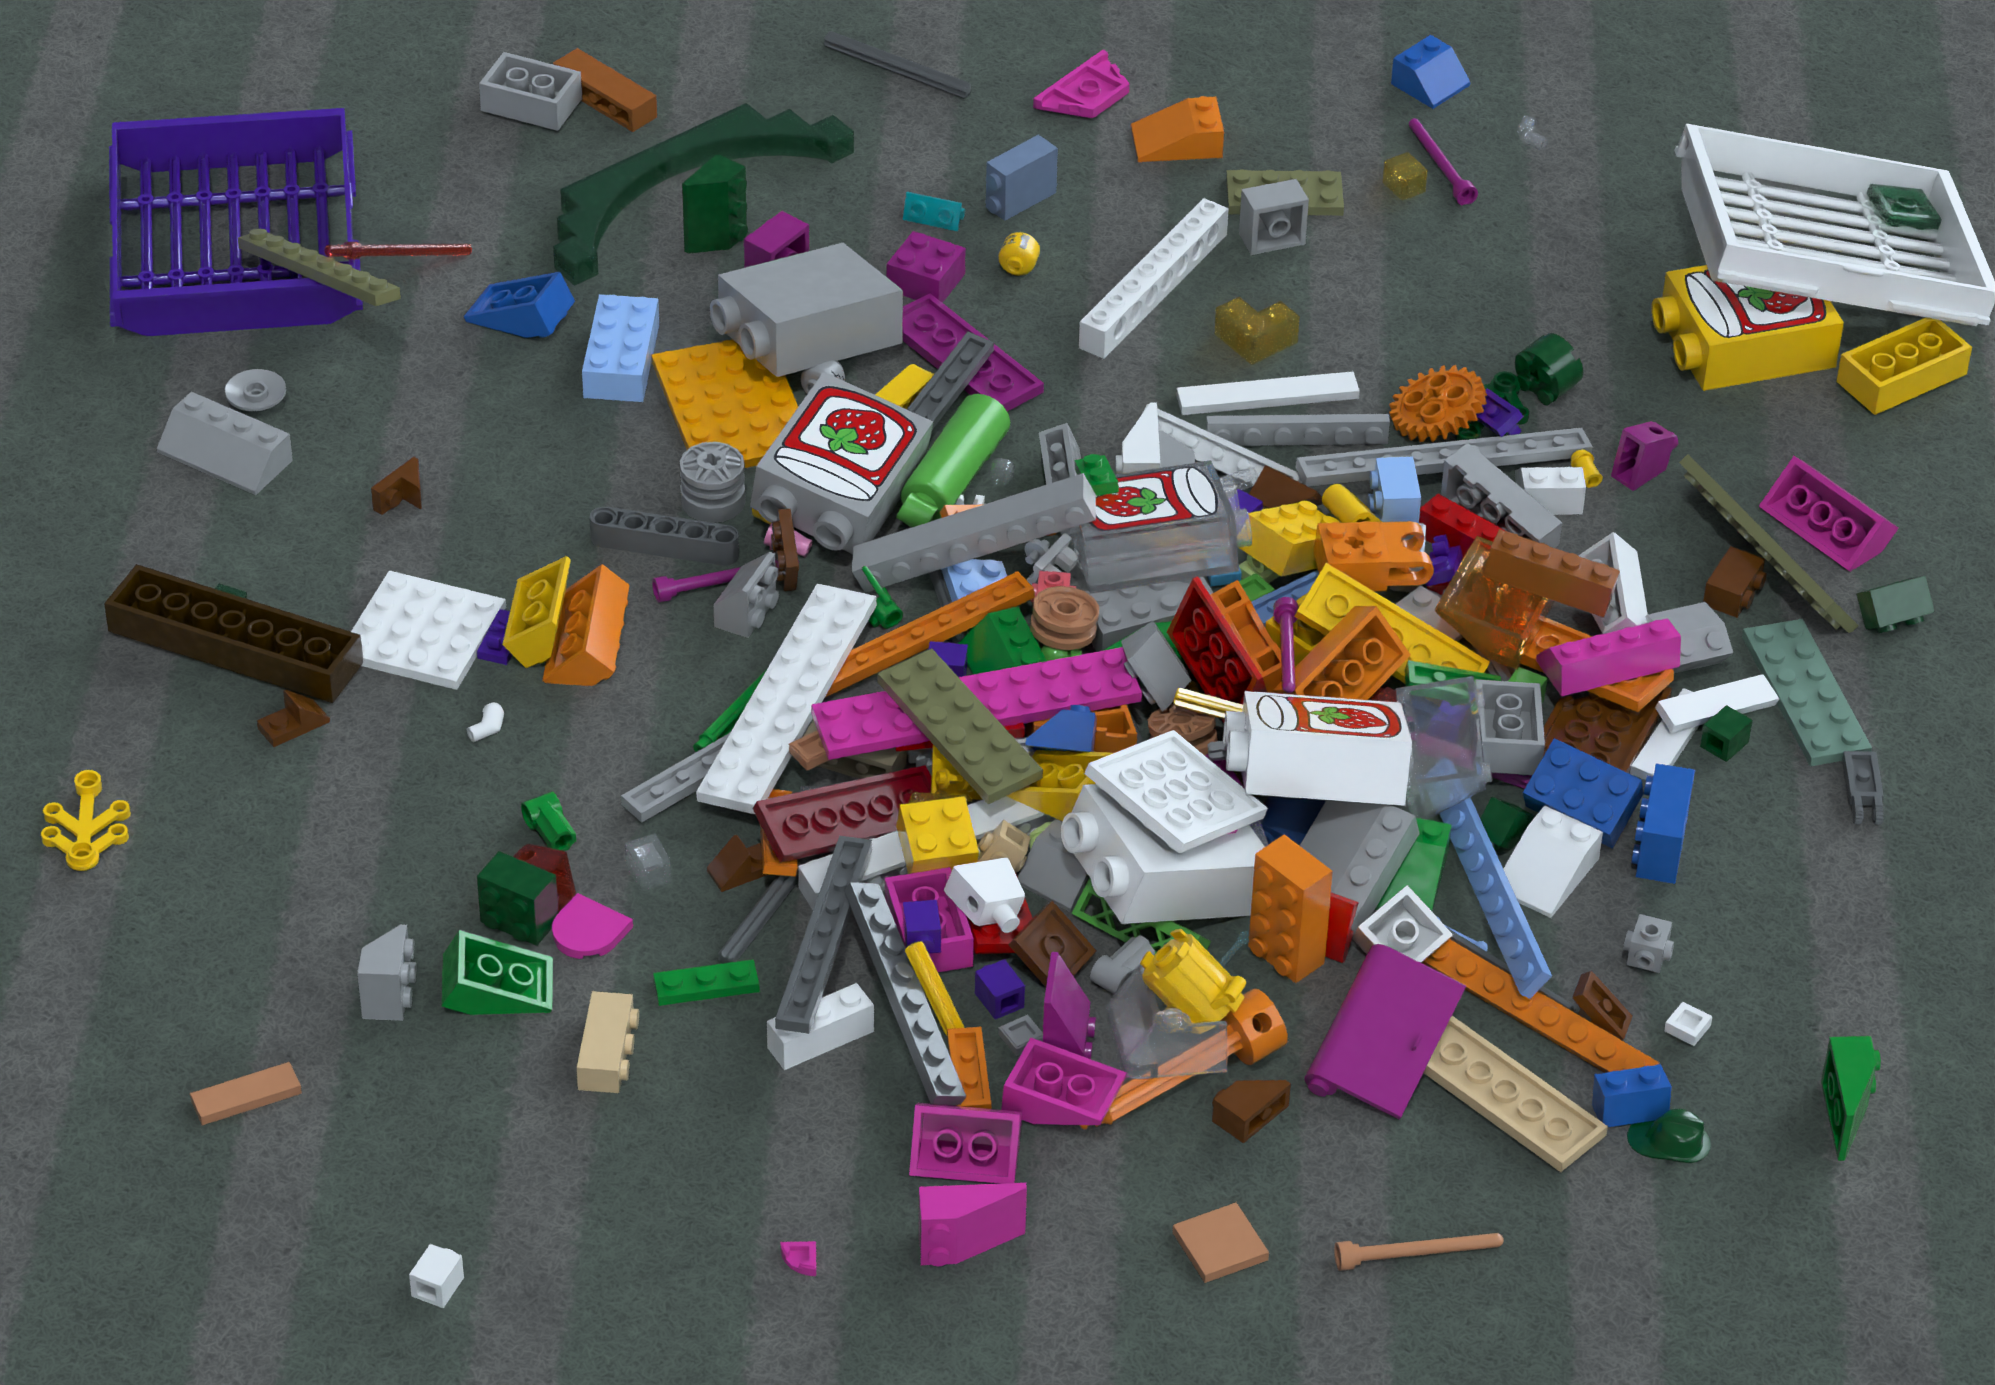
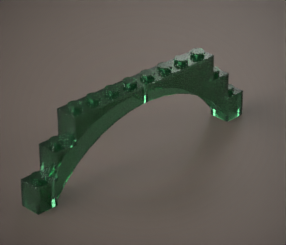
M742 104L561 188V211L564 214L557 217L558 240L561 243L553 246L554 268L561 272L574 286L598 275L597 250L606 230L617 215L648 189L673 176L703 166L716 154L730 160L756 156L808 157L827 160L832 164L854 153V131L834 115L809 125L791 109L766 119L749 104Z

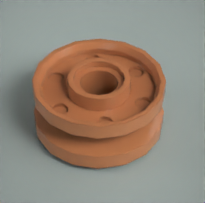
M1056 586L1047 588L1039 592L1034 599L1030 630L1034 637L1046 646L1061 650L1083 648L1089 645L1096 636L1099 605L1091 595L1074 587Z
M1170 704L1163 711L1160 708L1154 711L1148 718L1150 739L1174 730L1203 755L1208 754V744L1210 742L1218 741L1217 732L1214 728L1216 721L1213 716Z

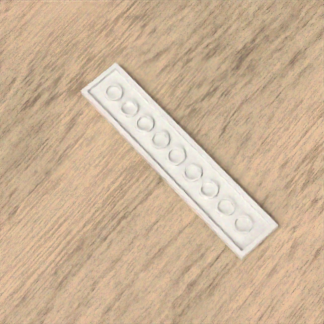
M816 584L696 791L698 802L755 814L752 808L756 801L768 799L792 756L789 752V743L803 737L813 719L811 704L822 703L877 606L876 596Z

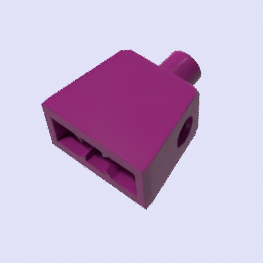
M1652 421L1624 428L1611 477L1630 490H1636L1667 469L1671 451L1678 446L1677 436Z

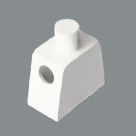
M1008 858L953 867L944 891L975 925L982 926L997 923L1005 933L1011 932L1018 927L1020 920L1017 915L1025 899V893Z

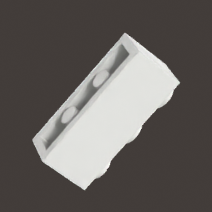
M857 983L821 998L809 1034L776 1029L775 1018L768 1020L767 1048L784 1070L874 1032V1004Z

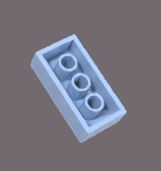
M599 294L582 369L583 398L644 401L652 362L651 354L654 353L659 329L658 298Z

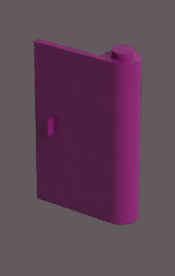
M1382 944L1372 945L1304 1077L1308 1089L1313 1094L1322 1097L1333 1095L1337 1089H1340L1400 1120L1466 985Z

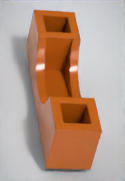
M1236 580L1210 594V596L1262 675L1267 692L1274 693V688L1282 681L1281 650L1270 637L1240 582Z

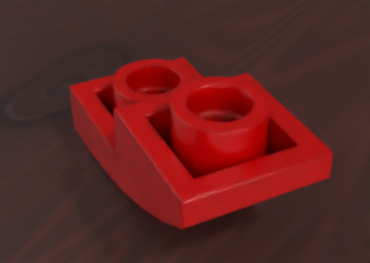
M1332 892L1330 896L1325 957L1344 963L1354 933L1351 928L1359 902Z

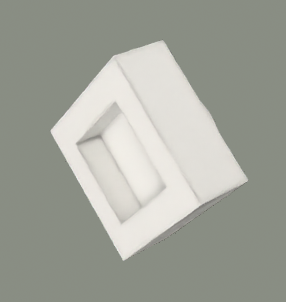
M1682 1002L1666 1021L1664 1031L1695 1046L1711 1026L1712 1016Z

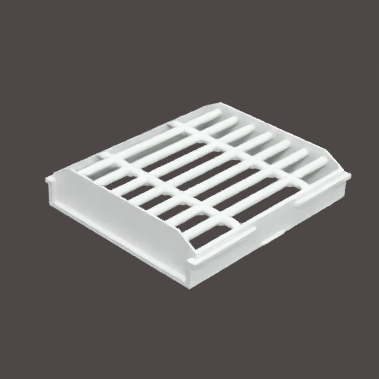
M1685 125L1679 145L1676 146L1674 151L1677 157H1682V192L1712 281L1963 325H1989V316L1995 304V281L1949 171L1697 125ZM1713 171L1742 175L1743 181L1716 177ZM1755 178L1857 196L1858 202L1761 185L1755 181ZM1719 189L1748 194V196L1722 192ZM1765 197L1773 198V199H1779V200H1784V201H1790V202H1796V203H1801V204L1813 205V206H1818V207H1824V208H1829V209L1841 210V211H1846V212L1858 213V214H1863V216H1857V215L1846 214V213H1840V212L1829 211V210H1824V209H1818V208H1812V207H1807V206L1795 205V204L1784 203V202H1779V201L1767 200ZM1869 198L1924 208V213L1879 206L1871 202ZM1724 204L1734 205V206H1740V207H1745V208H1751V209H1753L1754 211L1745 210V209H1739V208H1733V207H1728V206H1725ZM1770 212L1836 223L1841 225L1853 226L1858 228L1868 229L1869 231L1773 215ZM1881 218H1886V219H1891V220H1897V221H1903V222H1908V223H1914V224L1924 225V227H1919V226H1914V225H1908V224H1902V223L1891 222V221H1885V220H1882ZM1730 219L1759 224V226L1730 221ZM1775 227L1847 239L1852 241L1874 244L1875 247L1840 240L1828 239L1823 237H1817L1812 235L1800 234L1795 232L1778 230ZM1886 233H1892V234H1898V235H1903V236H1909V237H1915V238H1920V239H1926V240H1928V242L1920 241V240H1914V239H1908V238H1903V237H1897V236H1891V235H1887ZM1735 234L1761 238L1764 241L1736 237ZM1780 242L1880 259L1881 262L1787 246ZM1892 248H1898V249H1903V250H1909V251H1915V252H1920V253L1932 254V255H1934V257L1925 256V255H1919V254H1913V253H1908V252H1902V251H1896V250H1893ZM1898 263L1937 269L1940 272L1901 266Z

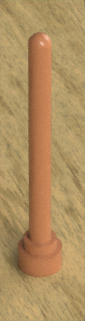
M1492 1233L1359 1247V1244H1352L1351 1241L1335 1243L1334 1255L1339 1271L1354 1269L1356 1265L1361 1264V1261L1496 1248L1503 1244L1504 1239L1501 1234Z

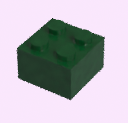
M498 851L477 875L480 922L491 929H498L510 934L519 941H526L538 946L552 929L553 921L558 914L556 875Z

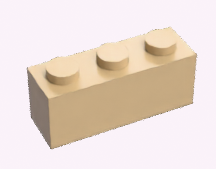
M592 991L577 1063L578 1090L619 1093L621 1081L628 1080L630 1063L629 1060H626V1055L633 1054L634 1034H631V1030L638 1029L639 1009H634L633 994Z

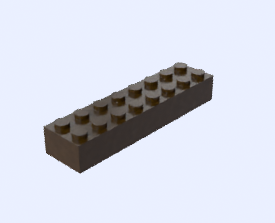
M138 564L133 567L104 603L109 632L330 703H334L363 664L360 634Z

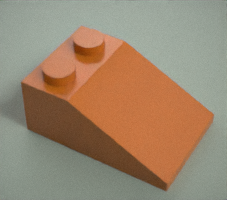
M1201 96L1199 98H1187L1131 123L1138 162L1223 158L1224 129L1216 97Z

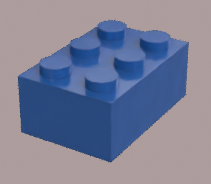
M1555 738L1523 791L1526 807L1539 813L1544 806H1548L1603 832L1601 843L1612 849L1644 794L1641 779Z
M1656 763L1654 775H1647L1644 795H1648L1649 799L1642 798L1639 815L1640 818L1645 819V822L1638 821L1635 841H1641V845H1634L1631 864H1637L1636 877L1675 884L1695 770Z

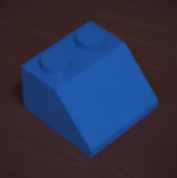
M1429 35L1393 58L1391 84L1432 109L1470 86V80L1452 47L1432 35Z
M1070 705V710L1062 709L1026 738L1025 746L1028 752H1035L1036 750L1094 752L1097 724L1096 714L1089 710L1090 707L1082 705Z

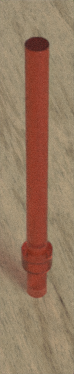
M345 242L343 245H326L325 255L327 257H344L347 260L359 259L361 256L470 255L472 252V247L468 243L360 244L359 242Z

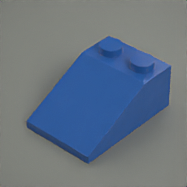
M561 272L489 284L464 315V319L469 323L524 338L535 336L543 338L555 331L556 325L568 314L567 311L575 300Z

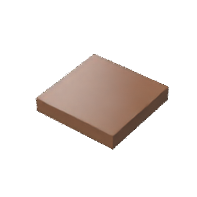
M1237 1203L1173 1225L1174 1236L1204 1283L1268 1261L1269 1252Z

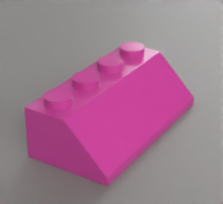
M1795 456L1792 457L1759 505L1764 511L1850 572L1880 554L1899 529L1822 473Z
M1666 618L1550 647L1536 655V661L1559 694L1565 696L1680 667L1681 635L1669 619Z

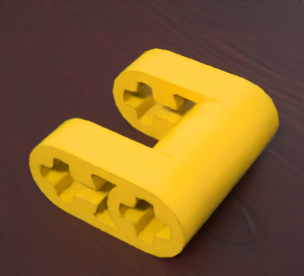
M1341 484L1331 485L1323 493L1322 504L1341 523L1382 522L1360 499Z

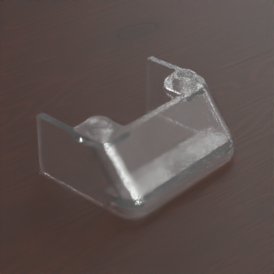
M1141 964L1106 1003V1019L1121 1071L1127 1072L1126 1077L1148 1079L1227 1072V1022L1191 1023L1190 1017L1180 1009L1169 1008L1159 1011L1160 1008H1166L1167 1005L1144 983L1142 974L1145 968Z

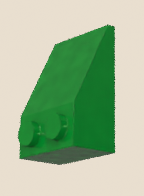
M1416 818L1419 835L1375 910H1379L1408 885L1433 912L1449 853L1452 824Z
M461 930L457 932L443 953L441 1007L470 1015L550 1013L552 1011L553 957Z
M1871 1036L1829 1038L1821 1085L1838 1161H1845L1867 1110L1870 1094H1875L1876 1091L1874 1073L1880 1070L1881 1058L1879 1050H1874Z

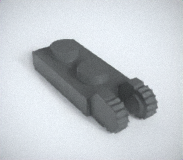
M1844 751L1842 761L1849 805H1852L1853 823L1862 824L1864 819L1862 805H1872L1874 825H1882L1884 819V795L1877 752Z

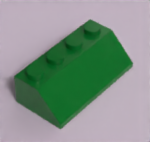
M1018 606L988 613L958 643L968 645V668L972 675L1047 661Z

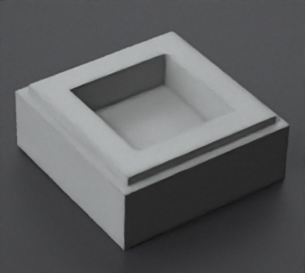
M1028 1014L998 1027V1035L1015 1056L1022 1054L1030 1038L1043 1042V1032Z

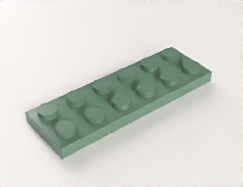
M1803 619L1743 629L1742 638L1761 674L1765 676L1779 697L1777 705L1809 766L1842 761L1844 751H1872L1866 735Z

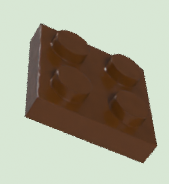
M791 508L778 510L777 521L772 522L771 547L772 552H776L777 581H782L783 591L796 590L799 571Z
M1053 901L1046 904L1008 944L1045 987L1047 985L1051 952L1059 953L1073 976L1096 952V949Z

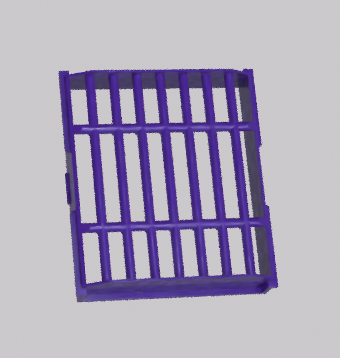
M333 108L112 123V146H109V209L113 242V256L110 257V327H121L144 336L331 324L356 310H363L362 300L310 278H302L303 275L282 266H273L270 261L259 257L260 264L258 267L243 268L241 249H239L238 237H241L240 203L257 202L258 229H265L270 233L269 201L287 200L288 241L300 244L298 199L316 198L318 253L331 257L327 197L345 195L349 261H341L340 263L352 265V268L361 271L359 241L353 239L351 209H353V197H356L352 130L346 131L345 109ZM343 151L344 185L329 186L326 182L325 159ZM314 162L315 184L313 187L298 186L297 163ZM121 164L140 171V196L138 198L121 199ZM285 164L286 186L284 189H270L268 187V165ZM256 166L257 188L255 190L241 191L239 189V167ZM227 167L228 190L223 193L210 192V169ZM198 169V192L192 195H182L181 170ZM169 171V194L162 197H153L151 172ZM228 204L230 267L228 269L214 270L212 268L211 205ZM199 206L200 269L198 271L184 272L182 268L181 207ZM170 208L171 270L168 273L154 274L152 209ZM121 209L140 210L141 272L139 275L122 276ZM290 277V279L272 280V278ZM260 279V281L242 282V280ZM231 281V283L213 284V282ZM201 283V285L183 286V284ZM171 285V287L153 288V286ZM122 286H123V287H128V288H130V287H141V289H137V290H122Z

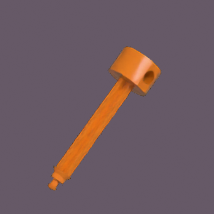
M1252 989L1243 994L1245 998L1236 1012L1229 1011L1218 1022L1220 1028L1218 1031L1122 1084L1101 1124L1112 1125L1115 1120L1233 1053L1244 1064L1252 1065L1284 1047L1288 1042V1034L1284 1021L1274 1003L1259 989ZM1079 1125V1126H1080L1082 1129L1085 1130V1129L1088 1128L1089 1125Z

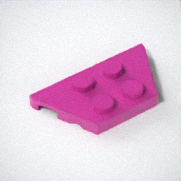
M1101 50L1034 97L1033 107L1040 110L1094 118L1127 95L1130 84L1120 74L1117 65L1109 62L1107 51Z

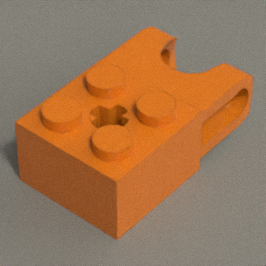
M1364 521L1318 523L1313 553L1319 573L1327 563L1374 592L1386 591L1387 586L1422 585L1427 583L1434 573L1430 556L1425 552H1420L1424 543V533L1421 526L1416 522ZM1408 535H1414L1410 540H1403ZM1423 567V569L1417 572L1411 571L1409 568Z

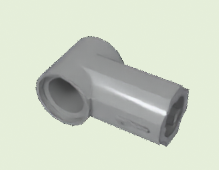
M1143 936L1131 937L1111 957L1103 955L1096 961L1090 974V980L1114 995L1122 997L1132 987L1135 976L1144 968L1140 962L1146 952L1150 951L1155 955V950L1150 945L1149 940Z

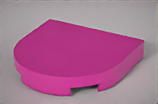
M577 893L556 915L552 924L553 939L557 948L569 957L583 959V956L596 954L602 956L610 952L633 928V919Z

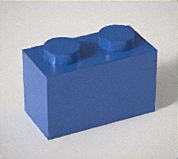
M1661 1064L1594 1074L1592 1106L1598 1120L1608 1127L1653 1121L1670 1110L1672 1086Z

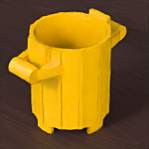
M1176 929L1170 933L1174 939L1165 944L1155 955L1150 951L1146 952L1140 962L1145 968L1142 976L1144 983L1167 1005L1164 1009L1167 1016L1179 1018L1192 1032L1200 1033L1213 1027L1229 1011L1236 1012L1245 998L1241 992L1246 985V980L1240 976H1231L1192 934H1186L1182 929Z

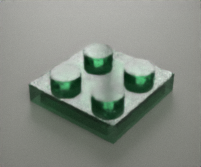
M1879 184L1869 185L1866 194L1887 225L1892 227L1909 226L1918 230H1925L1926 228L1939 229L1942 219L1922 189Z

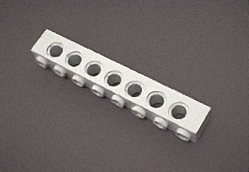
M1203 198L1080 321L1079 348L1104 359L1227 235L1229 208Z

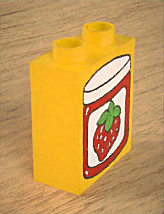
M1704 265L1666 272L1663 296L1655 298L1652 302V319L1656 330L1659 333L1669 332L1674 340L1673 353L1678 368L1682 371L1690 369L1703 391L1836 368L1844 322L1831 301L1712 281L1708 267Z

